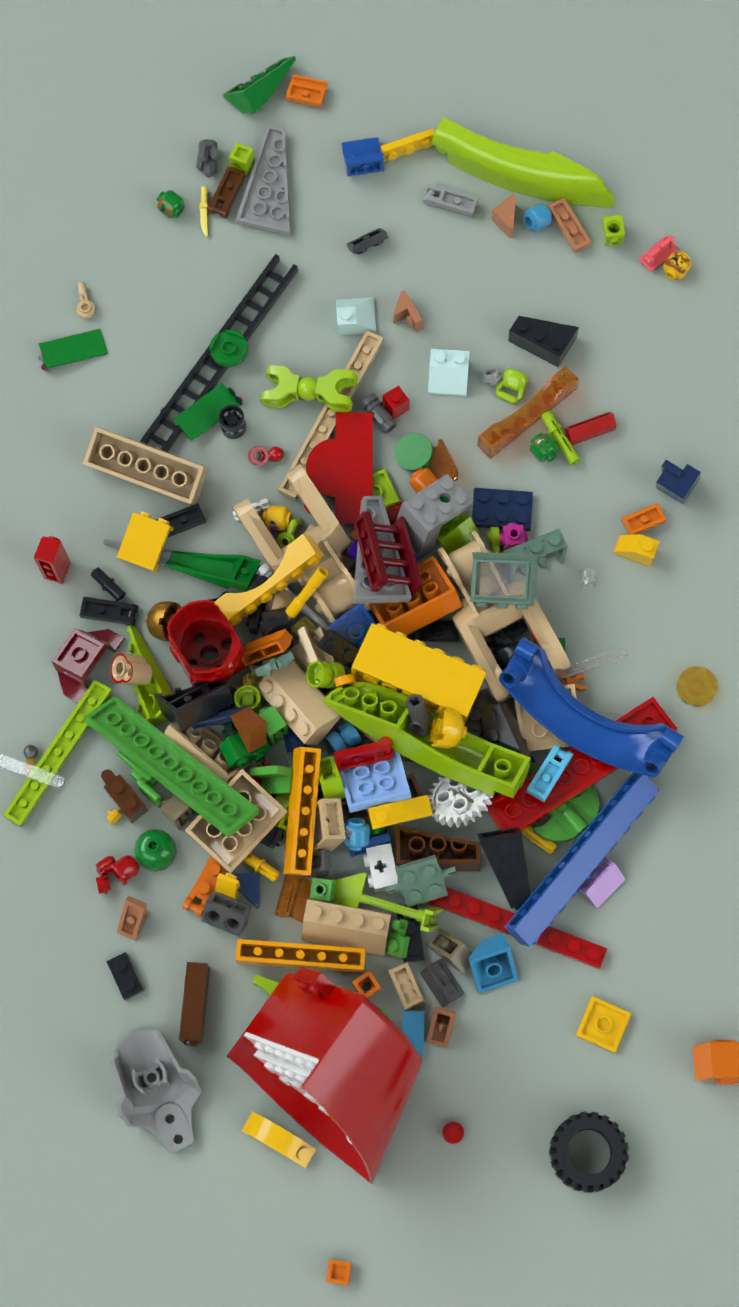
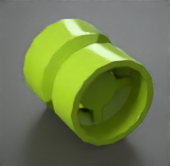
M313 661L309 664L306 671L307 682L314 688L326 687L336 689L334 680L345 675L344 667L338 662Z
M244 685L236 690L234 694L236 708L247 706L258 714L262 709V701L257 688L252 685Z

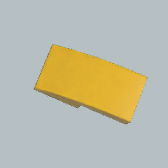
M227 872L225 875L219 873L215 891L238 900L237 892L240 883L237 877Z

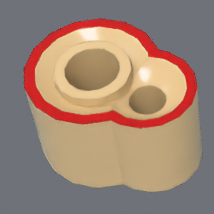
M119 653L113 658L110 671L115 683L147 685L151 681L152 668L143 656Z

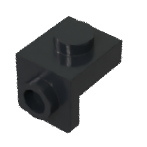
M274 826L260 843L271 849H274L275 846L279 847L284 838L282 835L283 830Z

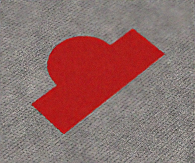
M336 412V438L327 439L317 444L307 458L306 473L319 493L335 497V517L340 524H354L353 522L360 516L363 496H373V412Z

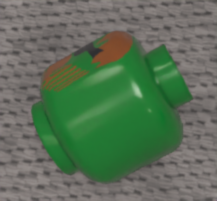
M173 190L162 191L156 199L158 201L157 209L168 218L179 217L185 208L183 198Z

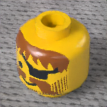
M683 251L672 252L663 264L666 277L671 280L683 279L692 266L689 255Z

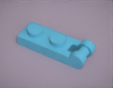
M557 744L553 746L526 790L527 793L543 802L546 801L574 755L569 751L566 753L561 750V747ZM557 756L558 758L562 759L561 763L556 761L554 758Z

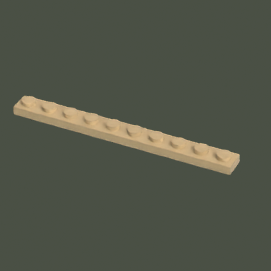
M366 330L345 368L346 370L354 371L358 375L357 384L354 387H347L341 390V395H346L352 400L384 342L383 337ZM327 404L323 407L288 472L299 464L306 472L307 458L312 449L320 442L331 438L336 429V412L330 410ZM285 476L278 488V493L296 501L298 496L290 485L289 479Z

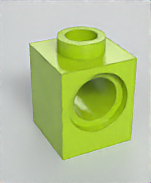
M237 142L229 156L230 167L245 172L247 176L255 163L254 149Z
M622 214L603 216L601 227L604 246L623 244L625 230Z

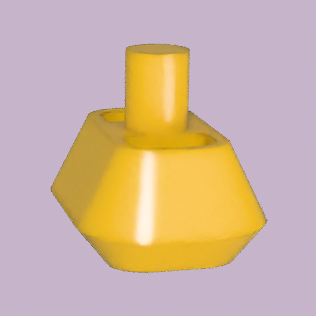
M114 809L107 812L109 814L107 819L110 824H115L122 817L120 810Z

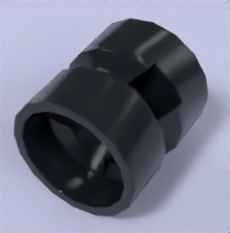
M228 405L220 411L219 422L223 435L229 439H238L243 436L246 431L243 410L236 405Z

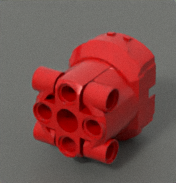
M198 600L189 602L179 608L170 619L167 626V637L171 645L169 649L177 663H181L183 671L190 679L192 687L194 686L193 683L197 681L213 682L223 679L228 682L233 677V672L237 674L248 667L242 662L245 650L241 640L227 617L214 601ZM199 637L205 638L202 643L195 642ZM226 643L231 644L230 649H223L222 647ZM208 651H214L218 654L217 658L212 662H206L202 659L203 655Z

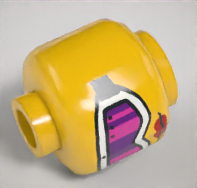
M271 505L267 511H264L262 520L270 530L285 532L290 521L293 519V513L290 512L288 507Z

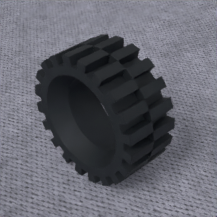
M580 1112L577 1115L570 1116L556 1129L550 1142V1163L556 1171V1176L561 1178L563 1184L567 1187L570 1186L578 1192H598L617 1182L621 1174L624 1173L626 1162L629 1159V1155H627L629 1147L628 1143L625 1142L624 1137L626 1136L624 1132L618 1129L619 1125L616 1122L609 1120L610 1117L598 1115L597 1112ZM580 1131H595L602 1135L609 1145V1162L599 1173H583L576 1169L569 1159V1142Z

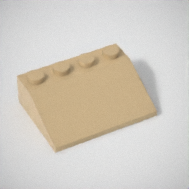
M243 769L238 772L228 785L259 808V814L229 838L200 814L184 830L229 873L233 872L288 812Z

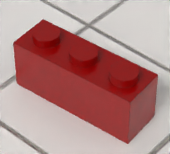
M42 536L33 558L44 579L63 584L71 564L60 539L54 536H49V538Z

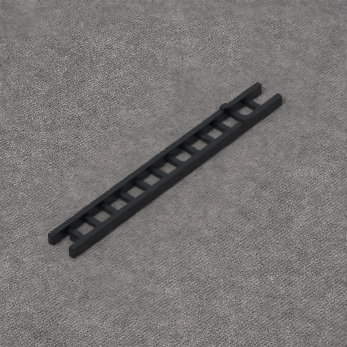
M275 254L218 333L230 330L235 322L239 321L248 326L243 334L245 340L248 341L296 275L298 266L293 264L283 278L277 273L272 272L280 261L279 255ZM268 277L280 283L274 292L262 287ZM258 291L269 297L263 307L251 301ZM247 306L259 312L253 321L241 316ZM210 345L165 407L161 409L160 414L139 442L148 444L150 440H153L162 445L161 450L167 452L173 446L183 430L179 425L176 426L166 420L172 409L179 413L185 410L177 405L183 394L196 402L213 390L229 368L219 366L209 360L211 357ZM204 365L216 370L210 381L198 374ZM194 379L205 385L199 396L188 390ZM161 424L173 430L166 441L155 435Z

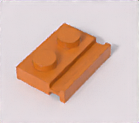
M292 74V79L285 96L286 101L322 108L328 82Z

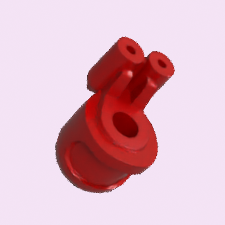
M107 856L95 864L99 876H102L101 874L109 875L113 873L123 886L127 885L129 879L138 875L140 868L137 860L132 856H123L117 861L114 859V856Z

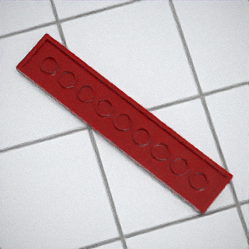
M654 697L615 720L633 725L664 723L676 732L678 729ZM571 748L568 751L574 755L545 802L526 792L537 774V770L526 777L514 798L499 794L491 799L492 804L486 805L487 813L499 830L519 827L522 831L619 768L590 757L575 748ZM558 757L555 759L556 761H558V762H560V763H561V761H562V759H560V758H558Z

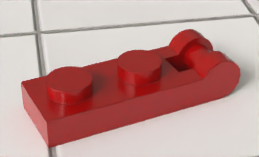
M383 737L378 742L335 751L334 756L338 771L392 759L394 751L391 739Z

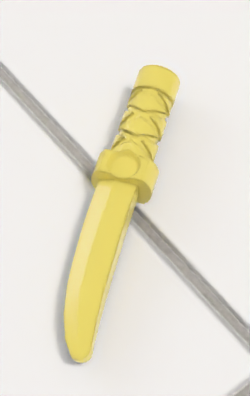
M203 186L201 187L199 210L203 234L208 236V187Z

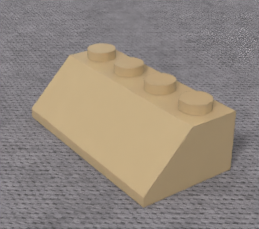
M291 660L290 665L278 668V670L273 669L272 674L264 677L256 688L268 703L275 707L283 720L304 744L318 745L341 716L323 703L326 696L319 688L311 687L308 684L306 673L294 660Z
M171 723L164 732L168 738L227 784L241 769L246 771L251 766L249 762L243 767H238V765L229 767L219 748L224 740L210 727L193 729L191 726L189 729L181 732Z
M309 898L305 908L301 940L329 946L364 948L366 953L385 956L392 914Z

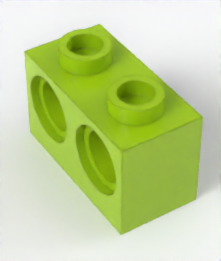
M333 756L320 759L318 784L324 799H344L346 796L342 779Z

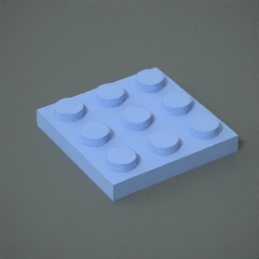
M394 751L392 759L340 771L350 813L411 798L401 756L396 751Z

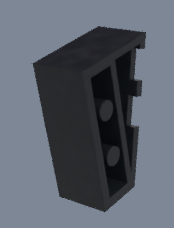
M518 316L509 330L508 341L559 367L577 339L579 327Z
M220 679L213 682L197 681L193 683V687L181 690V687L174 689V693L165 696L162 693L157 694L156 698L162 715L181 732L189 729L196 723L207 719L214 713L234 703L229 685L225 680Z
M499 703L480 706L484 740L531 757L530 763L536 762L527 748L526 739L522 737L518 728L520 726L510 704Z

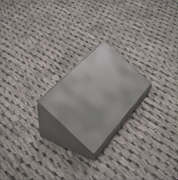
M442 958L426 966L420 972L442 1008L464 995V992Z

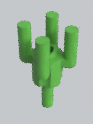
M119 750L117 756L133 769L130 776L137 781L140 792L158 808L161 807L163 802L162 796L153 789L159 781Z

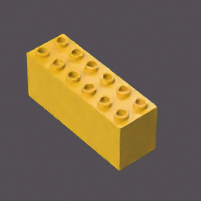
M371 623L351 667V674L354 675L357 681L377 684L409 697L415 694L422 695L427 709L438 716L439 714L436 711L440 706L457 710L464 719V726L487 672L483 671L484 669L478 665L472 664L471 666L464 663V660L457 656H453V658L447 656L441 649L426 647V644L420 640L412 641L401 632H391L385 625L379 623L377 625Z

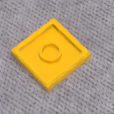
M592 996L575 1036L615 1054L632 1013Z

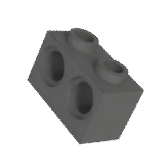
M213 890L205 903L201 921L240 937L248 924L252 906Z

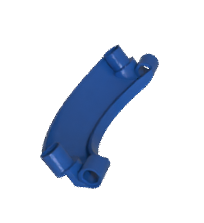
M524 637L516 646L515 654L510 659L508 665L499 675L500 683L525 711L543 727L571 747L614 767L649 777H657L684 738L683 735L664 723L652 725L621 723L590 710L574 698L562 685L554 673L544 649Z

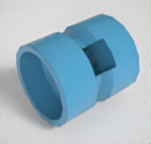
M348 721L338 727V732L332 731L324 737L333 753L350 747H357L363 743L355 727Z

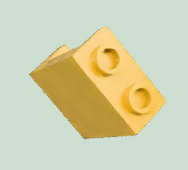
M140 511L137 514L133 512L116 557L158 572L160 567L158 561L169 532L173 531V527L169 526L170 522L158 518L156 521L150 519L151 515Z

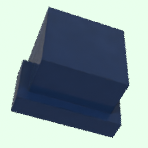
M665 460L661 466L662 474L656 482V488L684 504L700 480L701 472L688 464L684 469H681Z

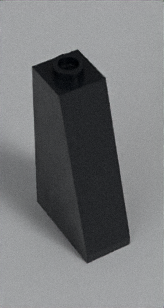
M515 827L478 833L480 844L511 909L519 910L531 895L520 828Z

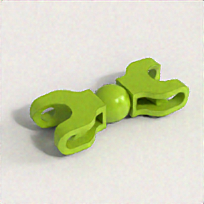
M271 365L266 369L265 374L268 380L278 383L277 387L273 390L261 393L260 402L266 407L284 408L293 401H300V398L306 401H312L317 398L318 402L327 404L328 408L333 412H350L352 410L353 403L351 399L346 395L340 394L344 388L354 387L357 384L358 375L352 370L335 369L326 376H318V379L311 376L301 379L300 375H293L285 366Z

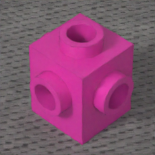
M517 523L503 526L502 533H499L500 545H503V551L528 541L527 531L523 530V525H518Z

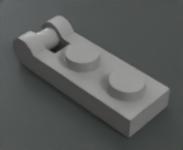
M429 184L428 194L423 199L425 205H434L470 217L473 216L478 203V197L435 184Z

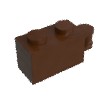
M109 769L101 773V778L106 784L104 786L105 791L131 823L148 811L142 800L120 774L115 776Z

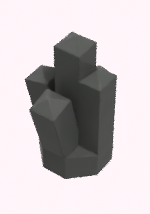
M204 139L199 141L196 168L199 171L204 170V175L210 178L217 172V160L221 156L218 151L217 142Z

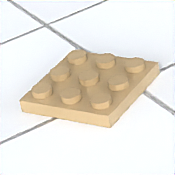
M575 684L563 685L577 699ZM514 699L516 719L520 726L518 728L523 739H526L529 752L550 750L555 744L561 748L571 747L537 722Z

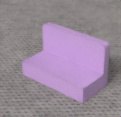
M607 858L600 865L596 866L591 872V877L579 887V892L587 896L596 908L625 881V877L616 864Z

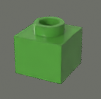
M312 877L310 899L334 901L337 879ZM320 885L324 889L323 893H320Z

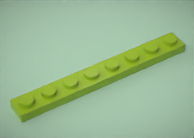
M94 679L4 812L3 816L20 827L23 826L88 729L89 725L85 723L84 717L104 704L112 693V689Z

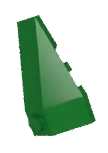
M295 56L285 57L265 68L266 73L261 72L250 77L252 81L236 85L224 93L223 97L242 113H257L261 110L260 107L268 101L296 60Z

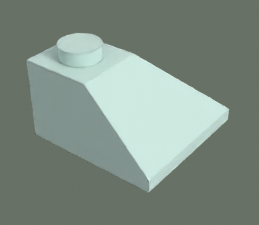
M374 297L336 300L338 336L364 334L366 330L376 333Z

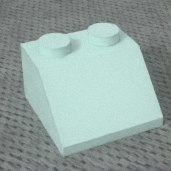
M431 349L428 394L467 395L470 351Z

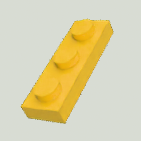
M433 128L382 145L381 153L383 152L384 162L395 160L406 154L410 155L423 148H430L433 145L432 139L435 133Z

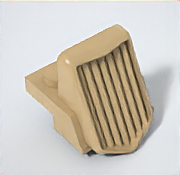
M303 626L297 630L300 636V643L293 646L290 651L295 658L293 660L305 673L309 664L313 661L338 662L342 666L344 665L317 646L328 631L327 629L319 627L313 631Z

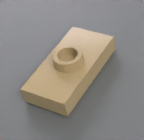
M408 962L388 970L405 1011L425 1003Z

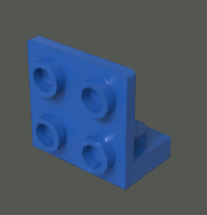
M377 137L342 143L347 177L384 171L383 152L381 153Z

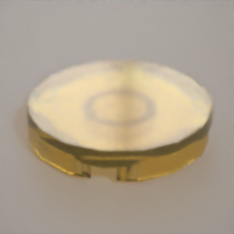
M698 666L689 667L684 670L676 684L677 694L680 699L694 707H701L710 703L715 697L718 687L716 677L712 672Z

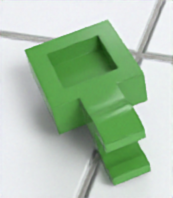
M393 919L391 924L393 932H388L385 953L399 958L407 957L410 937L405 935L408 927L407 920L400 919L399 921Z

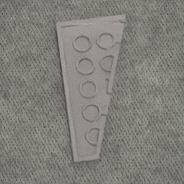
M363 496L360 515L363 511L370 512L374 523L390 525L382 496ZM376 532L378 540L395 542L393 534ZM358 542L353 604L409 602L412 597L408 585L386 583L379 592L371 591ZM380 548L383 557L400 559L398 551ZM385 566L388 575L405 576L403 568Z

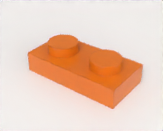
M656 503L623 517L621 521L628 535L640 534L664 524L667 519L659 504Z

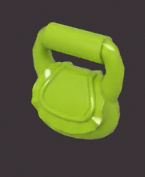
M507 368L496 386L497 397L512 404L518 403L524 395L525 387L529 381L528 376L515 369ZM505 386V388L518 392V396L515 397L500 389Z

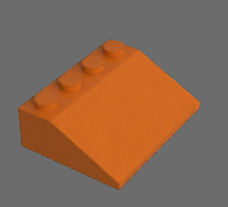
M434 556L417 564L423 585L411 596L412 598L409 602L369 603L379 624L385 625L389 631L408 635L463 607L456 589Z

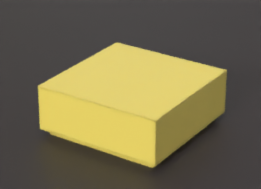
M306 616L290 628L298 639L300 636L297 630L303 626L313 631L317 629Z

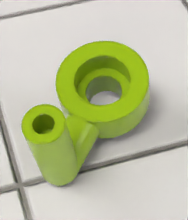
M303 518L292 519L287 531L278 536L277 544L280 549L286 546L283 543L284 539L288 540V544L297 539L294 533L296 527L304 523Z
M490 527V531H487V543H491L492 553H504L500 552L499 527Z

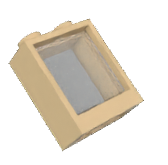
M320 799L316 806L313 852L325 849L330 850L331 853L346 839L341 799Z

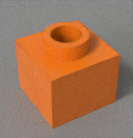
M370 970L352 981V985L357 993L363 994L368 999L381 991V986ZM369 984L371 989L365 991L363 990V985Z

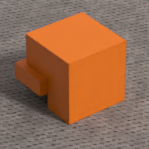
M712 1040L711 1042L692 1046L695 1081L715 1080V1085L739 1084V1042H735V1040Z

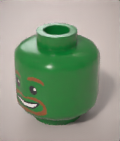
M539 433L531 439L530 451L539 462L547 461L549 463L557 457L556 453L559 446L550 434Z

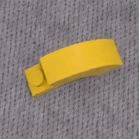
M253 1111L241 1130L303 1168L307 1167L316 1151L314 1147Z

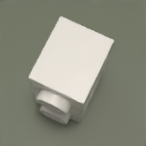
M391 843L366 848L367 855H363L365 868H370L371 875H367L369 887H374V892L377 893L386 891V886L397 884L398 877L395 870L396 866ZM380 864L384 868L382 873L378 870V865Z

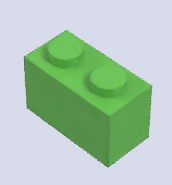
M273 705L269 708L264 707L258 712V715L267 721V740L273 747L284 740L283 735L289 734L287 724Z

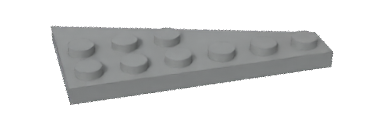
M267 125L236 218V224L290 236L285 129Z

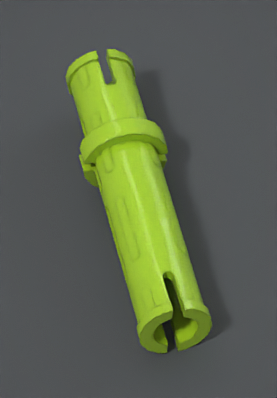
M551 411L545 412L540 418L548 428V434L554 438L569 465L577 464L581 458L563 432V426L558 424Z

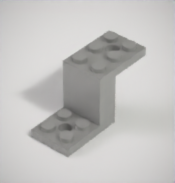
M448 474L407 499L401 505L397 520L400 516L404 517L413 551L418 555L417 560L433 550L442 525L470 508L473 504V501ZM440 497L448 498L449 502H442Z

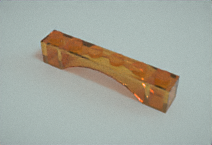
M564 366L525 405L509 417L491 425L478 436L477 446L489 459L493 458L541 419L542 414L551 411L577 389L579 379L567 366Z

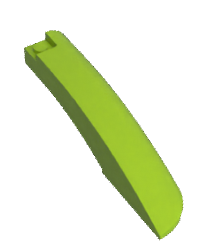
M445 117L442 118L436 128L432 144L435 145V149L441 154L448 155L447 163L481 180L519 194L552 202L565 198L570 205L613 208L615 205L612 191L607 190L604 181L598 175L555 151L551 153L530 151L499 143L478 135Z
M355 682L352 686L336 688L323 700L325 705L377 741L383 737H389L394 751L434 772L492 796H494L495 792L514 798L518 788L522 787L526 779L531 757L488 742L469 732L466 733L464 739L461 738L455 747L448 749L431 746L434 743L430 742L432 722L424 736L412 734L408 729L411 721L406 706V700L409 697L407 695L377 684ZM431 712L433 719L437 720L438 715Z

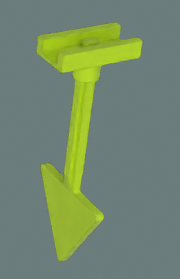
M366 872L337 879L334 903L359 908L362 902L414 918L422 923L420 927L422 931L430 932L439 929V925L434 923L436 921L435 916L436 914L443 913V908L435 906L425 910H416L364 894L363 890L368 875Z

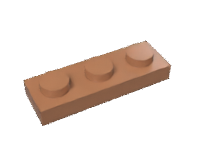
M565 198L548 205L552 212V218L574 253L591 246L590 238Z

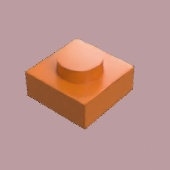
M329 1259L326 1282L348 1285L351 1262Z

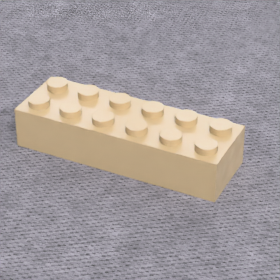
M95 427L83 464L189 504L198 503L210 468L100 427Z

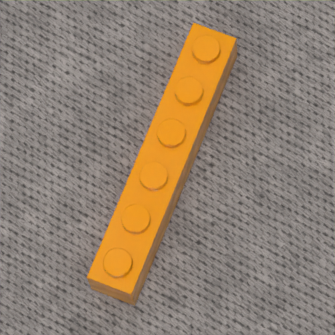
M308 747L294 749L292 791L289 800L283 874L311 875L321 749Z
M237 939L235 960L240 965L293 969L303 967L310 970L364 974L366 950L364 948Z

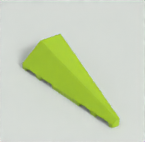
M129 625L126 629L131 638V645L128 646L129 651L133 655L143 656L152 668V678L147 685H133L134 693L138 694L139 705L136 706V709L144 719L154 726L168 720L161 713L156 695L162 693L165 696L171 694L172 691L138 628Z

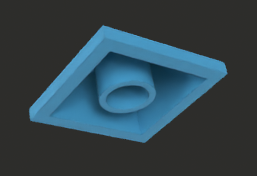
M503 933L483 939L468 958L478 994L518 980L511 949Z

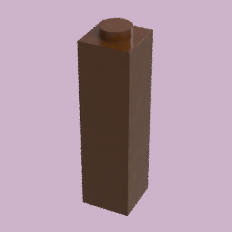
M187 962L179 1033V1040L184 1042V1046L197 1047V1043H203L210 972L208 963Z

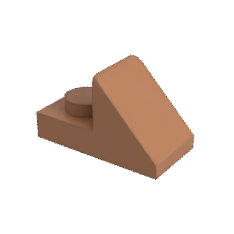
M404 290L401 292L396 305L393 323L406 318L409 327H413L415 332L423 329V320Z
M128 896L123 906L117 933L136 941L149 915V911L146 910L148 904Z

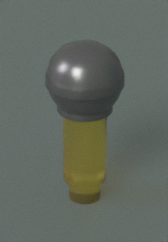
M28 745L23 750L26 758V776H29L34 769V758L38 753L34 745Z

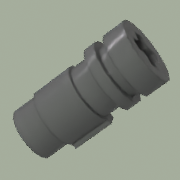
M372 393L361 401L360 407L366 412H373V421L387 434L397 426V423L386 408L382 406L381 400H379L375 393Z

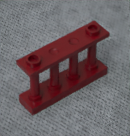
M363 511L353 523L371 591L379 592L386 583L408 585L412 596L423 584L404 517L400 516L393 525L378 524L373 522L370 512ZM376 532L393 534L395 542L378 540ZM380 548L398 551L400 559L383 557ZM385 566L403 568L405 576L388 575Z

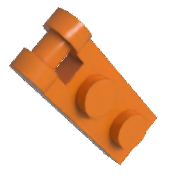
M210 856L189 896L182 905L183 909L187 911L190 909L200 918L203 915L207 899L213 890L215 891L218 874L225 875L227 872L213 857ZM196 897L202 900L200 905L194 903Z

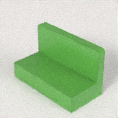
M279 765L250 768V776L262 778L261 787L270 795L291 793L293 768Z

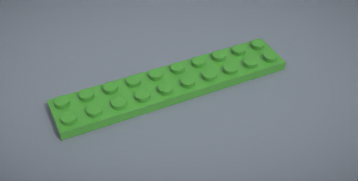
M112 697L84 717L86 724L228 838L259 814V808L118 697Z

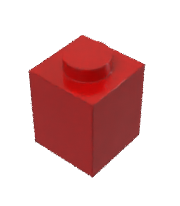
M399 385L382 395L383 406L393 419L409 411V399Z

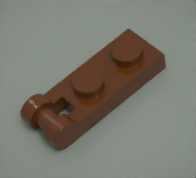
M227 167L209 204L208 213L219 214L220 217L225 219L228 217L229 210L245 179V172ZM222 203L224 205L223 207H219L218 204Z

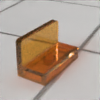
M440 439L438 440V446L433 448V459L429 467L437 479L448 474L455 482L458 480V469L443 440Z
M285 875L274 915L280 918H292L303 923L307 899L310 898L312 881L299 875Z

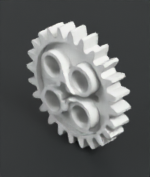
M438 777L440 782L433 783L435 789H429L431 795L428 797L433 813L432 817H434L436 822L440 821L441 825L447 823L450 828L454 823L459 828L461 822L465 826L468 825V820L475 822V816L482 817L481 811H488L486 805H491L490 798L494 797L448 777Z

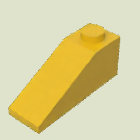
M428 795L367 809L372 830L433 815Z

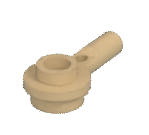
M79 283L77 286L80 303L76 307V312L81 318L89 319L95 313V306L91 301H88L85 283Z

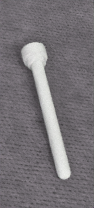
M264 563L256 572L258 577L266 576L268 579L274 574L272 567L267 563ZM288 587L285 588L294 598L297 597ZM306 604L301 611L318 627L330 629L324 620Z

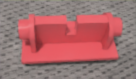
M672 235L664 236L638 260L652 272L672 252L678 250V247L674 245L675 238Z

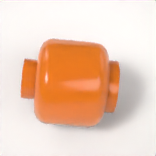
M421 467L410 476L409 484L417 494L438 479L429 468L423 469Z

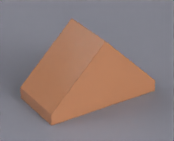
M511 195L492 210L491 220L510 238H513L516 195Z
M435 1006L426 1042L447 1048L456 1016L455 1011Z

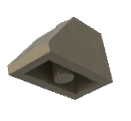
M176 795L167 797L161 804L160 809L162 813L178 830L194 817L190 806Z
M442 929L427 943L436 954L462 974L470 968L468 959L472 954L470 949L463 942Z

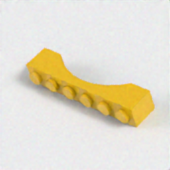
M302 534L287 546L280 566L265 583L247 592L225 593L215 601V604L219 606L230 624L236 626L242 621L244 616L254 613L257 610V606L271 600L272 595L277 591L284 590L290 581L300 578L307 568L317 565L319 559L324 555L312 536Z

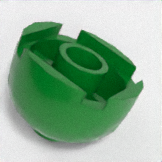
M151 829L142 833L137 839L134 849L139 864L143 868L154 872L165 870L171 866L177 853L175 841L168 833L159 829Z

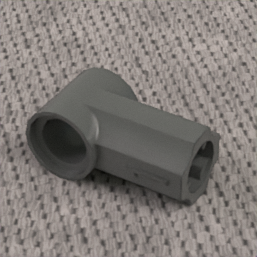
M415 694L406 700L411 721L408 729L416 736H424L433 720V715L427 710L422 695Z

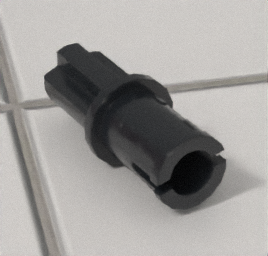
M99 567L92 571L91 576L102 586L103 591H107L117 602L125 597L126 592L114 582V578H110Z

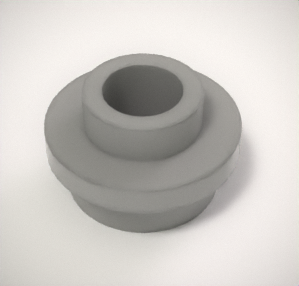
M496 368L489 369L483 373V382L489 385L497 384L502 378V374Z

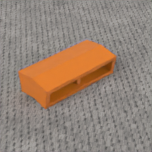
M286 629L249 642L245 646L242 662L245 666L280 654L290 646L293 637Z

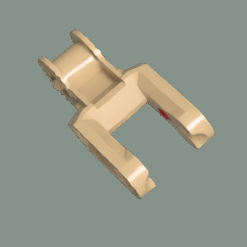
M299 464L287 472L286 476L295 493L304 504L305 510L318 525L306 534L314 538L324 556L319 559L317 565L307 568L300 578L293 579L288 585L299 582L302 587L308 583L318 567L325 568L328 571V576L313 592L312 597L317 603L315 605L316 611L323 613L329 624H331L356 605L353 604L355 580L342 563L344 558L341 555L351 542L339 521ZM248 498L232 506V508L275 573L285 556L287 546L280 549L273 538L274 535L265 526ZM363 603L367 611L371 609L369 603Z
M473 530L470 532L472 542L449 554L445 552L443 547L437 550L446 568L445 574L449 580L453 581L459 595L463 599L461 600L463 608L452 617V620L475 665L482 667L483 671L487 672L484 681L495 702L499 704L508 700L512 695L500 683L499 675L502 671L497 664L496 657L484 640V638L523 618L533 640L546 652L554 673L562 672L570 668L571 665L536 598L535 605L528 606V609H515L516 605H508L507 609L495 608L496 604H488V608L476 607V603L469 602L473 566L472 552L492 553L486 549L477 531ZM481 563L479 595L525 597L526 583L524 580L508 583L506 578H500L495 563Z

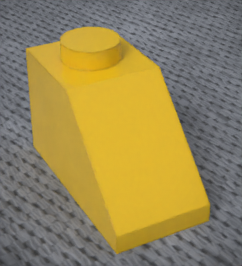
M642 534L620 535L613 554L651 567L660 541Z

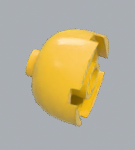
M440 706L436 711L439 714L437 720L433 719L430 742H434L431 745L432 747L448 749L455 747L461 738H465L467 727L464 726V719L457 710Z

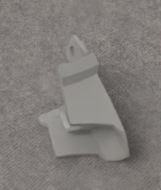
M146 1028L131 1031L114 1050L115 1059L110 1061L121 1093V1098L117 1103L118 1115L128 1127L147 1128L158 1138L169 1153H175L194 1142L192 1107L203 1091L194 1075L189 1070L180 1068L160 1030ZM170 1115L174 1116V1122L171 1124L167 1122V1117ZM178 1134L183 1137V1141L180 1144L175 1142L176 1135Z

